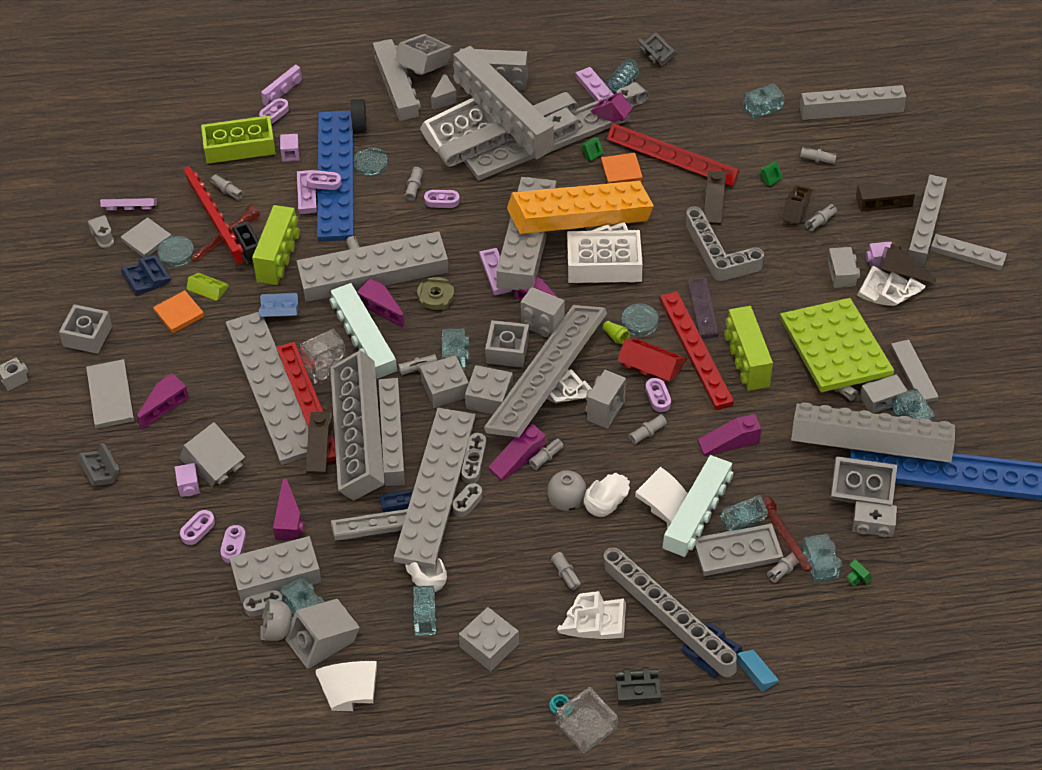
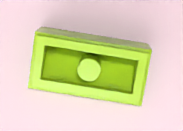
M201 273L188 277L187 290L215 301L219 300L229 287L227 283Z

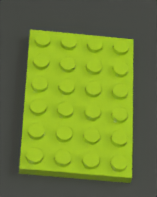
M851 298L780 313L782 324L821 392L894 375L893 367Z

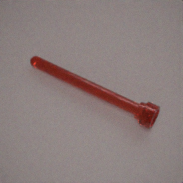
M254 205L248 206L245 209L244 215L229 226L231 229L230 234L233 233V226L248 220H255L260 216L258 209ZM218 234L192 254L191 260L197 261L222 241L221 236Z
M770 497L763 499L759 503L761 512L771 518L806 572H810L812 566L777 514L776 503Z

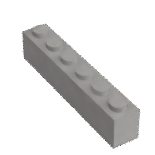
M392 39L373 43L374 57L399 121L419 117L418 110L421 109L419 99L416 100L415 89L411 88L410 77L407 78V69L395 62L398 46L394 45Z
M903 85L801 93L800 112L802 120L904 112L906 94Z
M929 175L908 253L923 268L927 260L947 178Z
M398 378L379 379L385 487L405 485Z

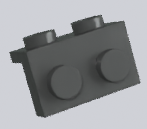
M657 32L645 42L641 38L638 40L641 44L639 48L645 55L648 53L650 60L654 64L658 63L661 67L677 54Z
M100 443L98 451L79 453L78 460L92 486L114 484L119 474V467L113 460L111 452L107 449L105 443Z

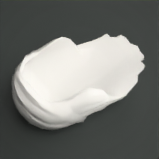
M614 473L613 475L608 474L600 482L599 480L594 481L590 488L586 490L584 505L588 512L597 517H605L616 510L617 506L628 495L630 489L628 478Z
M437 558L434 569L420 567L416 562L410 565L405 564L407 572L412 576V582L423 592H437L446 583L447 572L442 560Z

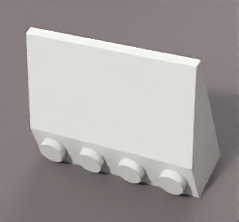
M471 98L424 121L420 130L428 144L437 152L443 144L496 121L490 113L488 114L480 104L476 103L474 98Z
M640 230L567 231L568 283L642 282Z

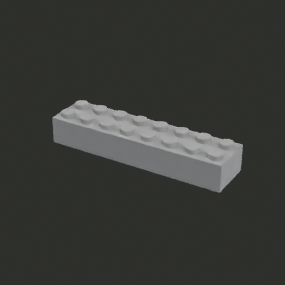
M471 46L454 54L453 77L455 82L460 84L465 92L470 94L476 103L480 104L488 114L490 113L495 121L501 124L506 132L511 134L516 142L526 149L528 154L537 160L553 151L554 126Z
M521 177L518 192L555 189L556 181ZM512 217L510 218L496 271L497 288L512 290H530L531 287L534 288L548 231L520 234Z
M439 231L296 260L305 302L331 297V290L349 283L353 285L357 292L369 279L386 286L448 273V258Z
M361 350L330 367L338 491L353 501L385 484L375 361Z
M797 403L791 441L951 462L955 443V425L947 421L939 423L924 418L917 420L911 419L908 416L895 417L887 413L872 414L865 410L858 412L852 411L849 408L835 409L828 405L813 406L810 403Z

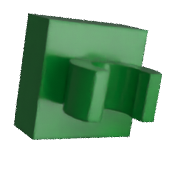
M594 137L582 144V153L585 154L588 161H592L604 153L598 137Z
M773 161L759 171L761 179H764L765 185L768 186L783 178L778 162Z
M856 559L849 564L852 572L847 578L854 587L861 580L866 585L873 580L870 572Z

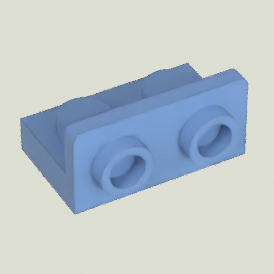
M297 293L262 294L260 296L261 307L259 308V317L297 315L299 312Z

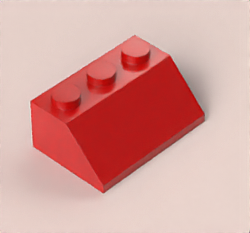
M637 338L624 340L617 361L622 362V366L633 369L635 367L640 369L639 372L647 376L653 374L667 383L676 378L687 358Z

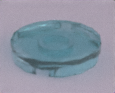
M369 147L364 151H358L354 156L355 170L365 176L379 175L388 167V157L379 148Z
M183 236L169 237L163 240L158 247L159 259L165 265L166 263L174 267L184 265L194 255L193 243Z
M638 303L630 305L623 311L621 321L622 326L626 327L631 334L638 336L639 334L648 335L658 327L659 316L653 307Z

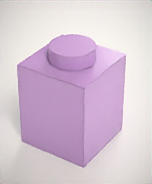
M298 134L280 135L282 162L300 161Z
M892 242L871 243L869 245V250L866 251V261L870 263L871 268L875 266L881 269L879 265L884 247H890Z
M195 463L176 466L175 472L180 497L200 494Z

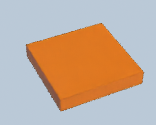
M635 153L601 157V164L607 184L643 181Z
M186 291L153 307L154 312L172 334L205 317L204 312Z

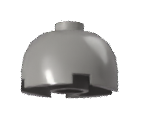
M563 470L556 473L550 479L547 487L549 502L555 508L563 511H569V508L574 507L575 509L579 508L584 504L587 490L586 482L582 476L571 470Z
M275 599L266 601L262 614L263 625L260 626V639L279 641L287 636L293 617L291 609L286 603Z

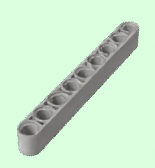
M568 92L533 105L544 117L564 108H567L572 114L578 109L577 102ZM494 122L443 144L439 147L437 153L444 163L451 167L515 138L508 134L501 124Z
M609 548L604 552L605 570L611 577L720 675L731 677L736 673L737 656L728 645L617 548Z

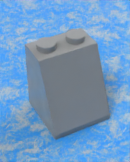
M215 422L187 442L179 456V459L185 464L195 463L197 474L212 487L217 483L220 485L227 480V475L233 471L235 473L241 469L245 458Z
M334 599L296 610L285 640L305 667L309 669L353 643L360 627L340 601Z

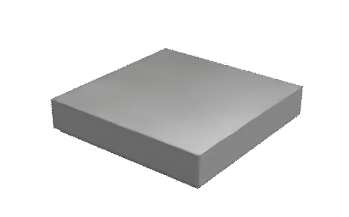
M148 217L121 236V241L142 257H148L172 239L170 233Z

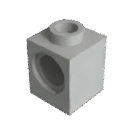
M17 357L0 365V380L7 391L28 382L26 374L29 371L25 363H20Z

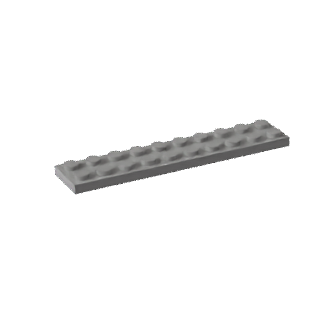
M600 100L580 107L573 113L578 119V132L553 143V151L609 129L612 123L619 125L629 121V116L623 121L611 122L592 114L591 110ZM514 139L467 159L464 163L479 181L534 159V157L528 154L526 149Z
M573 305L487 422L484 427L486 433L520 437L606 316L605 308Z
M259 312L226 321L230 337L280 464L283 465L307 457L308 426L264 317H259Z
M437 408L394 554V562L409 565L416 562L420 567L435 568L476 414Z

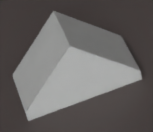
M443 75L431 96V105L434 110L457 103L456 89L447 75Z

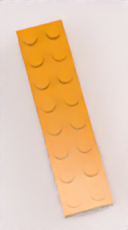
M631 181L512 192L507 209L519 233L525 234L604 226L608 224L613 225L622 222L648 221L654 205L641 182Z

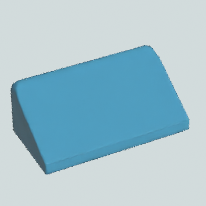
M754 650L737 654V663L761 692L779 682L778 678Z

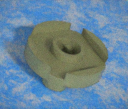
M441 277L429 278L428 282L424 284L422 282L417 289L420 306L432 310L448 309L449 304L454 300L453 285L451 286L448 280Z

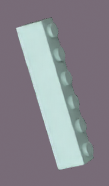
M349 283L331 290L332 298L329 299L331 307L333 309L336 308L339 321L344 322L346 333L351 334L354 347L358 346L359 350L375 361L376 379L396 372V359L353 285Z
M712 455L709 456L664 534L663 549L683 557L687 555L689 550H693L696 543L695 538L701 536L704 522H709L711 510H715L718 505V497L724 495L726 483H730L733 478L734 472L731 471V462Z

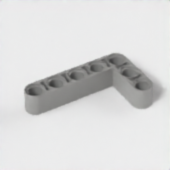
M699 207L687 209L686 227L714 279L725 281L755 273L762 269L764 252L760 248H751L726 255L703 211Z

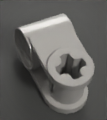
M637 82L617 90V93L621 92L632 107L644 103L649 95Z
M105 215L87 221L92 235L101 248H109L114 244L111 227Z

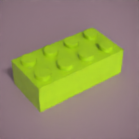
M270 116L201 125L207 164L276 154Z
M273 205L252 257L257 282L278 285L280 278L284 277L285 265L289 264V255L294 251L295 240L300 235V229L297 228L298 216L295 215V208Z
M746 306L729 309L728 318H726L727 330L724 331L726 341L730 342L731 355L735 356L737 370L740 369L742 384L746 385L747 391L770 387L773 362L752 307Z

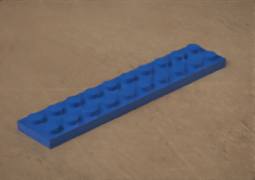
M351 111L319 112L318 171L338 173L341 176L342 184L335 190L318 189L317 239L318 242L341 241L354 236L353 130Z
M851 449L850 452L851 459L897 465L895 483L1042 500V463L953 453L951 462H943Z

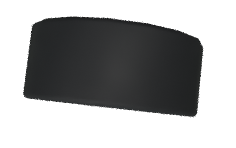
M351 99L353 132L367 131L365 99Z

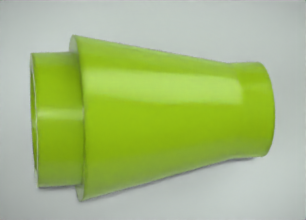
M606 321L602 327L603 331L617 344H623L624 340L630 337V332L624 326Z

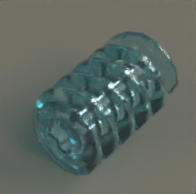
M632 59L623 60L607 81L612 91L617 93L618 89L634 82L639 75L638 63Z

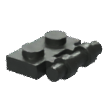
M642 667V669L638 670L623 668L622 671H615V679H624V681H616L618 705L661 702L660 680L651 679V677H658V668L649 669V667ZM631 678H643V680H631Z

